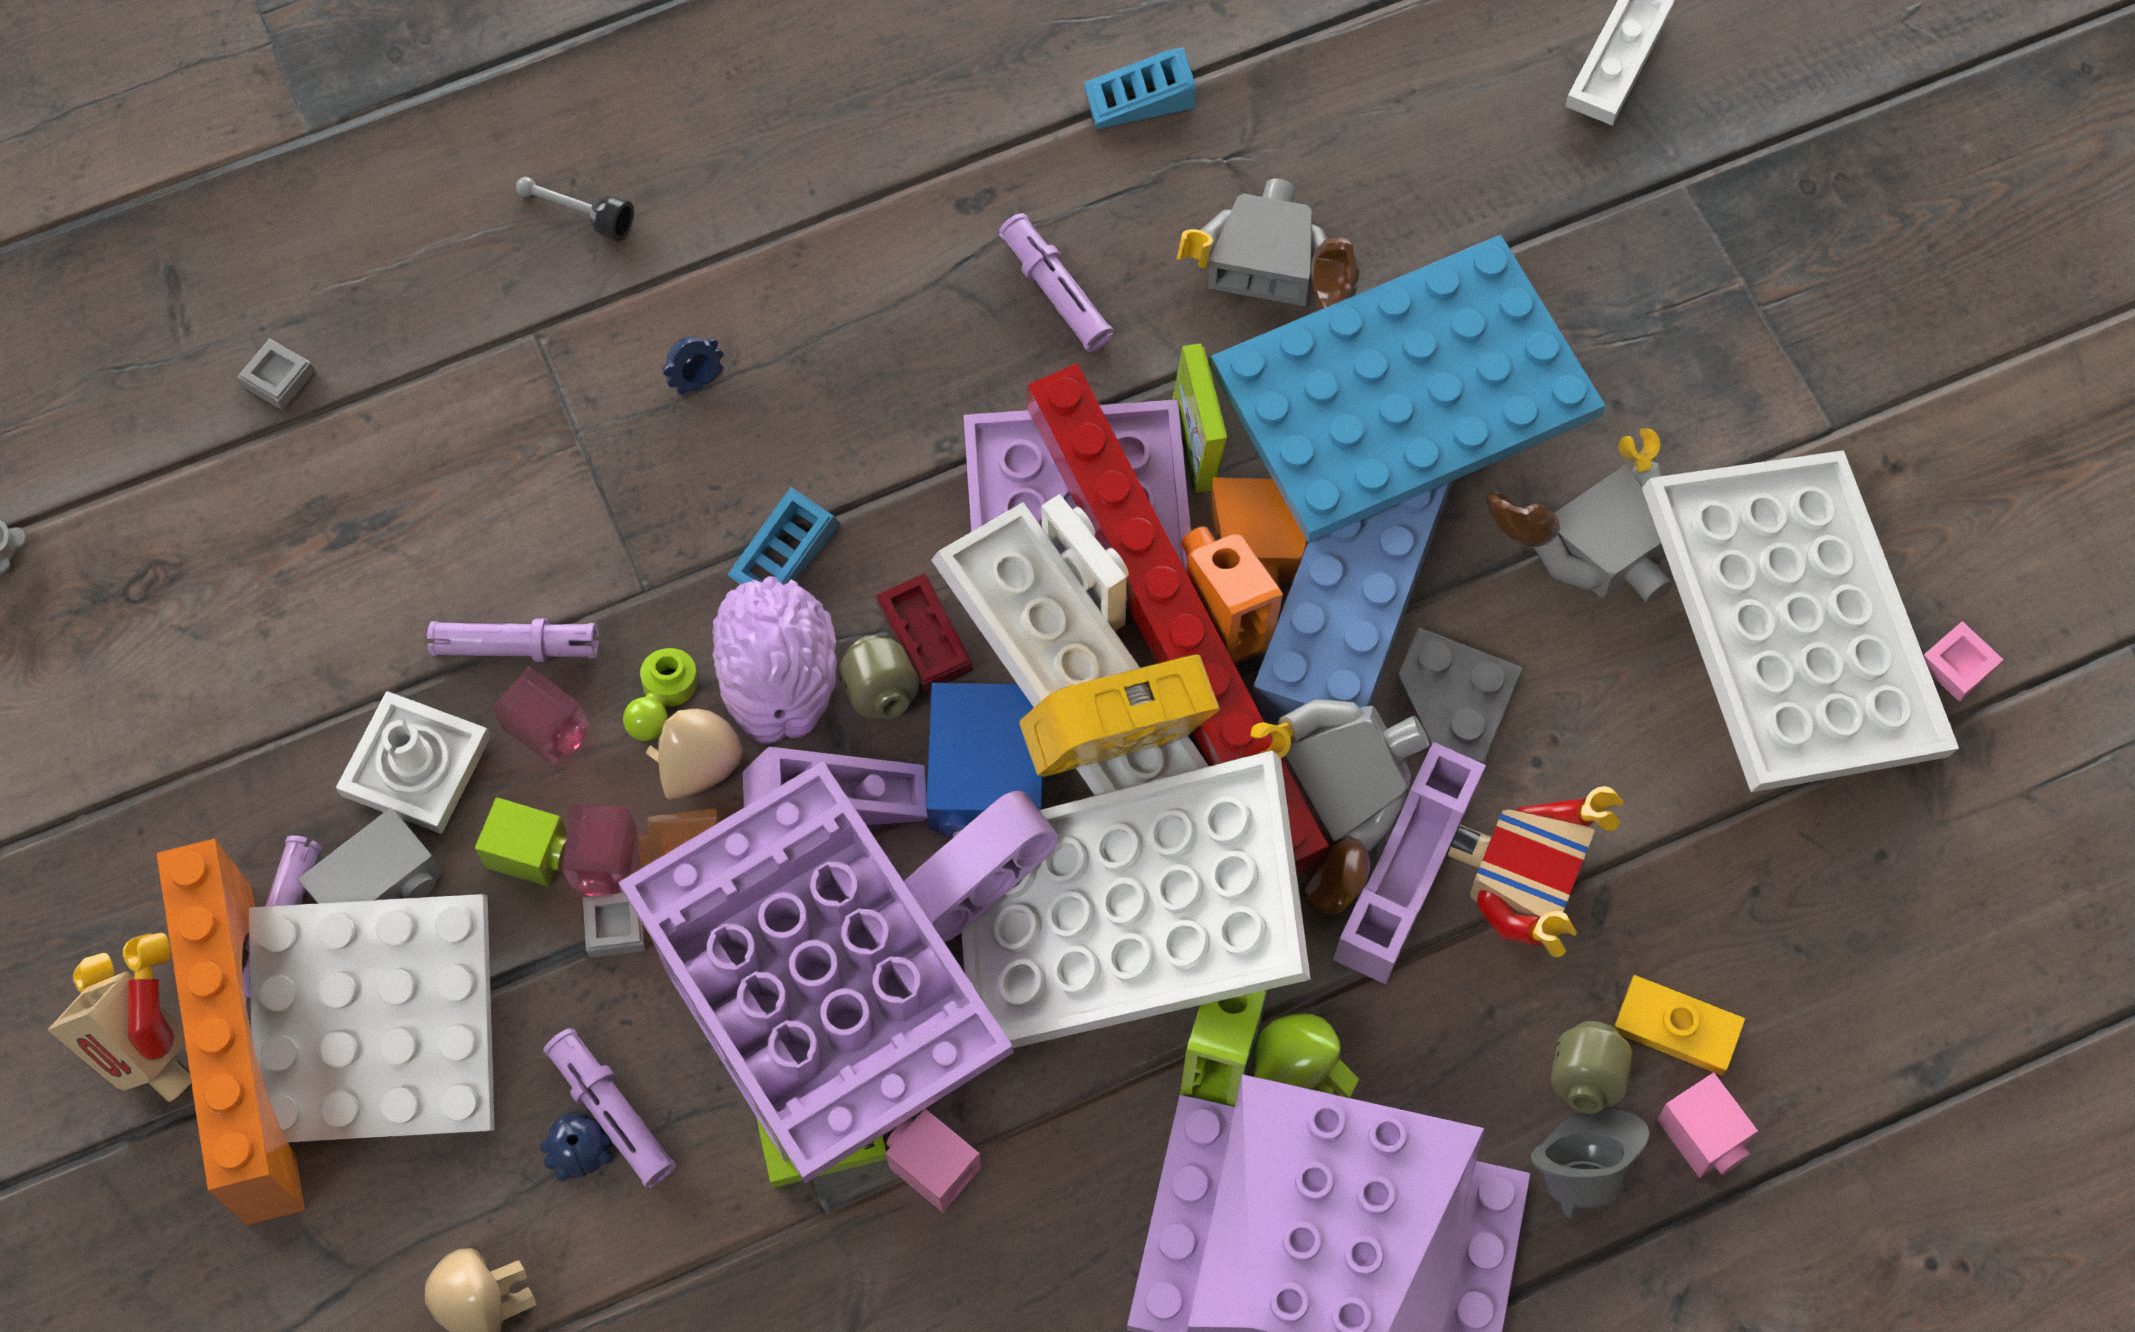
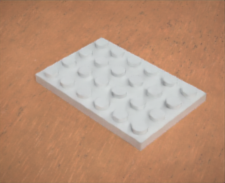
M1844 450L1654 477L1646 482L1642 487L1646 502L1751 792L1947 758L1959 749Z
M1272 750L1039 810L1059 837L1056 848L1041 864L961 932L965 975L1013 1045V1048L1311 980L1281 758ZM961 831L953 832V838Z

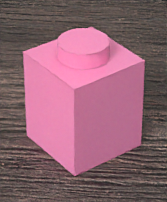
M1714 1072L1666 1103L1657 1118L1658 1123L1699 1178L1714 1168H1717L1719 1173L1724 1175L1745 1161L1751 1155L1746 1147L1758 1132Z
M926 1108L915 1120L909 1118L898 1125L886 1143L890 1147L886 1152L889 1168L942 1213L982 1169L979 1152Z

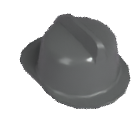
M1602 1109L1594 1114L1578 1113L1560 1123L1544 1142L1535 1148L1531 1153L1532 1165L1543 1173L1546 1191L1552 1199L1561 1203L1565 1218L1575 1220L1589 1208L1608 1206L1618 1201L1624 1191L1630 1165L1645 1149L1649 1141L1648 1125L1639 1116L1624 1110Z

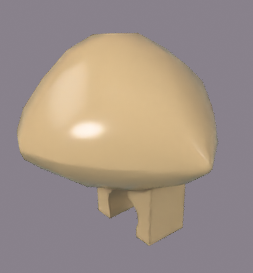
M696 708L679 710L669 719L665 720L661 728L663 730L659 739V749L650 745L645 752L659 763L660 781L665 797L672 800L690 797L724 781L740 765L744 748L738 734L726 720L711 711Z
M472 1248L455 1250L446 1255L427 1278L425 1284V1305L434 1320L449 1332H500L503 1320L537 1305L529 1287L515 1294L509 1293V1288L513 1283L527 1279L520 1261H515L490 1272L478 1251Z

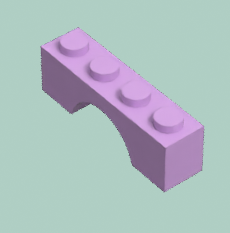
M1432 743L1409 791L1385 849L1367 885L1363 888L1339 939L1333 958L1334 961L1381 983H1387L1457 829L1476 792L1486 765L1438 743Z

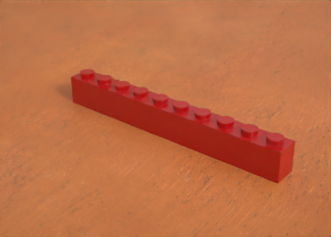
M1078 363L1028 384V412L1076 506L1081 508L1092 522L1095 529L1094 537L1105 550L1109 548L1114 549L1128 569L1129 576L1126 583L1128 601H1126V604L1157 664L1192 655H1200L1220 710L1198 726L1192 733L1209 766L1257 755L1261 751L1269 749L1273 741L1270 733L1262 738L1251 737L1252 727L1258 723H1264ZM1282 757L1281 764L1296 875L1320 864L1325 857L1328 844Z

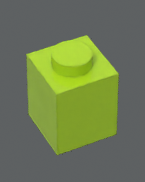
M496 797L475 850L485 868L549 887L555 870L562 871L566 866L571 852L572 841L560 816Z

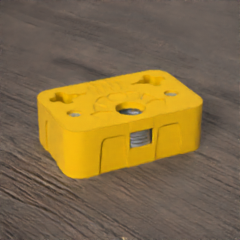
M1192 655L1059 689L1044 698L1019 721V725L1037 776L1042 775L1045 777L1170 744L1177 739L1189 735L1207 719L1219 712L1220 708L1200 655Z

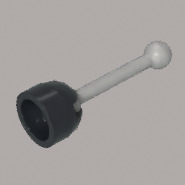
M522 177L516 183V191L522 197L527 198L534 195L590 215L592 227L604 237L621 241L631 229L634 219V206L630 201L618 197L605 196L591 205L537 186L530 177Z

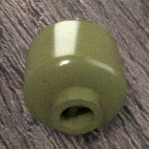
M878 636L862 638L848 648L839 664V680L855 711L865 718H895L905 712L919 691V678L903 646L891 638H881Z
M1597 1021L1582 1022L1576 1027L1566 1030L1557 1040L1551 1071V1086L1556 1094L1565 1100L1572 1109L1581 1113L1594 1114L1602 1109L1616 1106L1627 1094L1632 1064V1049L1618 1030L1611 1025Z

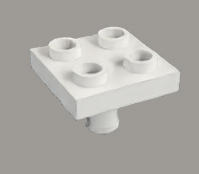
M386 691L336 789L340 796L382 812H386L392 807L401 819L442 834L491 735L485 727Z

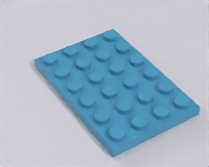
M1502 235L1211 355L1210 367L1308 543L1602 417L1606 406Z

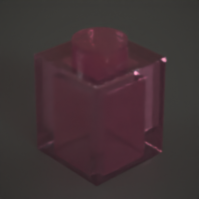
M530 666L492 707L504 731L552 766L563 754L569 755L578 748L585 737L586 728L589 726L581 704Z
M572 804L562 870L571 888H576L578 892L588 896L610 895L611 891H622L618 882L630 876L637 831L629 808Z

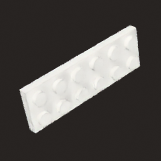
M1024 502L939 550L931 559L1033 707L1059 689L1140 668ZM1187 735L1167 745L1076 769L1094 795L1097 796L1206 768L1209 765Z

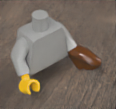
M1276 178L1270 179L1265 183L1262 197L1249 194L1239 195L1232 210H1222L1201 230H1185L1182 233L1176 258L1180 261L1186 257L1199 260L1198 267L1205 269L1210 257L1208 289L1305 307L1311 271L1313 291L1320 310L1353 297L1358 288L1357 282L1359 281L1360 268L1356 264L1353 243L1348 238L1342 237L1327 239L1322 228L1311 224V208L1304 204L1293 203L1296 191L1295 186L1287 180Z
M1640 429V436L1643 440V449L1640 453L1636 451L1635 443L1631 436H1623L1618 444L1620 454L1625 459L1634 461L1636 467L1632 471L1624 465L1555 513L1546 506L1536 503L1526 508H1520L1501 492L1489 493L1487 495L1488 507L1500 530L1512 540L1534 547L1548 573L1555 580L1584 590H1592L1599 597L1603 598L1611 596L1629 583L1646 603L1653 602L1659 598L1672 584L1669 577L1657 565L1664 557L1665 552L1642 487L1650 478L1662 476L1659 464L1651 461L1660 450V439L1657 433L1651 429Z
M1314 699L1280 717L1278 725L1263 722L1254 725L1251 729V737L1262 738L1271 732L1273 737L1272 745L1269 749L1258 754L1273 750L1280 758L1286 755L1333 841L1342 838L1327 852L1302 888L1304 896L1308 898V905L1319 913L1331 915L1345 912L1365 887L1370 871L1368 852L1388 833L1407 799L1406 790L1409 788L1411 773L1404 759L1429 747L1430 744L1421 723L1415 716L1387 729L1374 706L1360 708L1354 702Z

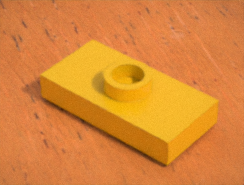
M1633 975L1614 1028L1618 1030L1622 1037L1724 1076L1745 1018Z

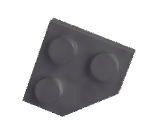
M1418 627L1398 673L1397 685L1405 702H1409L1428 737L1430 744L1427 747L1428 750L1432 743L1435 742L1484 764L1523 667Z

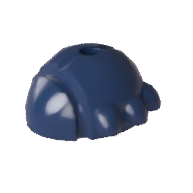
M688 336L675 342L670 348L666 364L662 368L663 374L667 376L668 386L671 388L676 387L677 392L683 395L686 392L701 389L705 384L708 385L723 370L720 359H722L724 354L720 349H717L718 341L713 338L703 339L697 336Z
M568 1112L559 1116L550 1127L547 1139L540 1144L541 1152L548 1154L544 1165L547 1169H556L555 1176L558 1181H565L569 1177H584L586 1173L592 1174L601 1165L609 1164L612 1161V1155L607 1151V1148L613 1144L609 1136L604 1134V1129L597 1120L590 1119L588 1115L581 1112ZM572 1138H578V1142L575 1145H569V1141Z

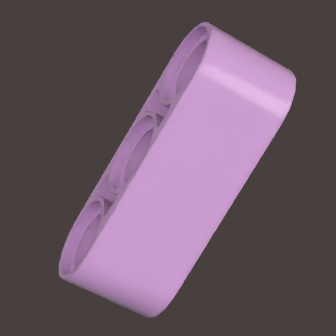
M1012 791L991 804L912 873L904 883L945 943L964 931L1041 864L1054 851L1059 837L1026 792Z

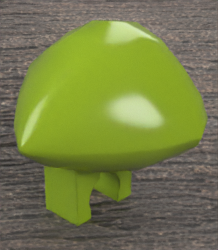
M1308 1013L1287 1015L1273 1020L1256 1038L1253 1049V1072L1256 1078L1333 1094L1334 1091H1337L1340 1096L1346 1098L1351 1097L1359 1081V1078L1340 1060V1041L1332 1026L1322 1017Z

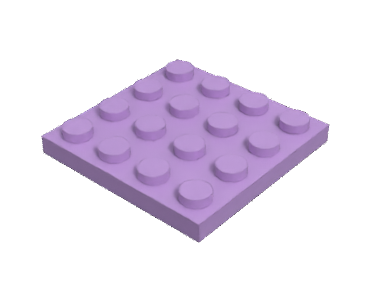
M1178 400L1100 405L1186 571L1188 557L1180 543L1184 536L1191 531ZM1028 410L963 415L971 532L1022 502L1025 503L1041 528V506L1060 494L1072 509L1077 507Z

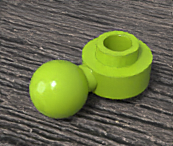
M665 648L657 650L650 654L641 666L640 677L646 696L630 702L623 714L625 730L636 740L652 741L660 737L663 730L661 728L665 720L668 719L665 707H673L685 703L697 690L698 677L695 663L686 652L679 649ZM667 669L676 670L673 674L670 675L660 674V672Z

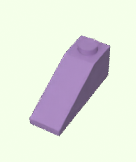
M768 747L742 772L744 807L824 761L866 825L920 822L928 818L926 811L925 765Z

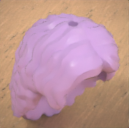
M769 576L763 582L753 580L736 587L735 590H730L727 593L726 598L721 602L718 609V616L713 620L714 648L712 655L721 691L720 697L727 711L737 724L740 725L749 740L757 744H772L786 736L789 738L803 737L810 733L817 724L820 716L826 710L830 695L836 686V639L831 615L823 609L822 603L816 600L808 591L798 586L796 581L790 580L788 584L783 585L778 582L776 577Z

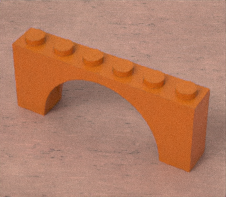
M215 838L158 852L156 854L208 1191L246 1225L305 1211L297 1156L287 1142L270 1103L257 1060L246 1008L242 973L243 943L247 942L249 937V907H255L252 886Z

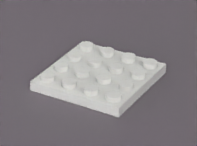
M477 894L249 907L251 1034L264 1085L287 1142L495 1130L487 895Z

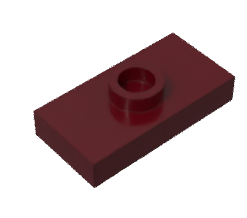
M926 573L875 595L877 605L894 638L903 646L919 678V686L923 693L932 689V683H947L973 671V663Z

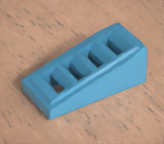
M1183 47L1159 53L1084 82V90L1096 130L1195 108V82ZM1175 79V84L1167 85L1166 81ZM1154 84L1156 91L1148 94L1145 85ZM1133 88L1136 98L1128 101L1125 90ZM1113 92L1117 106L1108 109L1104 94Z
M790 487L727 575L740 585L753 580L763 582V580L750 572L757 563L776 576L778 582L783 585L788 584L790 580L795 581L828 543L841 523L825 509ZM798 515L813 524L808 533L792 523ZM784 531L801 542L796 550L778 539ZM770 547L789 559L783 568L764 555Z

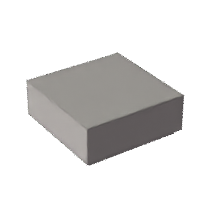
M269 338L237 376V379L242 387L283 411L315 373V369L310 361Z
M624 893L583 897L586 952L589 958L646 951L645 927Z

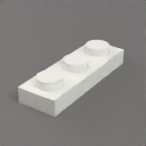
M1618 0L1568 94L1565 107L1613 126L1672 12L1675 0Z

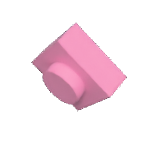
M1963 621L1923 655L1931 676L1959 702L1993 674L2004 660Z

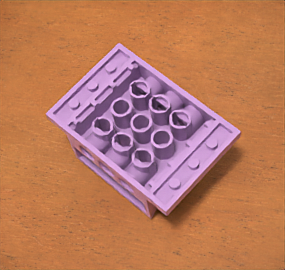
M824 761L618 882L622 892L651 936L668 977L784 1162L789 1159L791 1160L805 1184L1014 1053L1013 1045Z
M1243 1074L1235 1107L1179 1095L1127 1330L1132 1332H1502L1530 1173L1478 1162L1477 1157L1484 1128Z

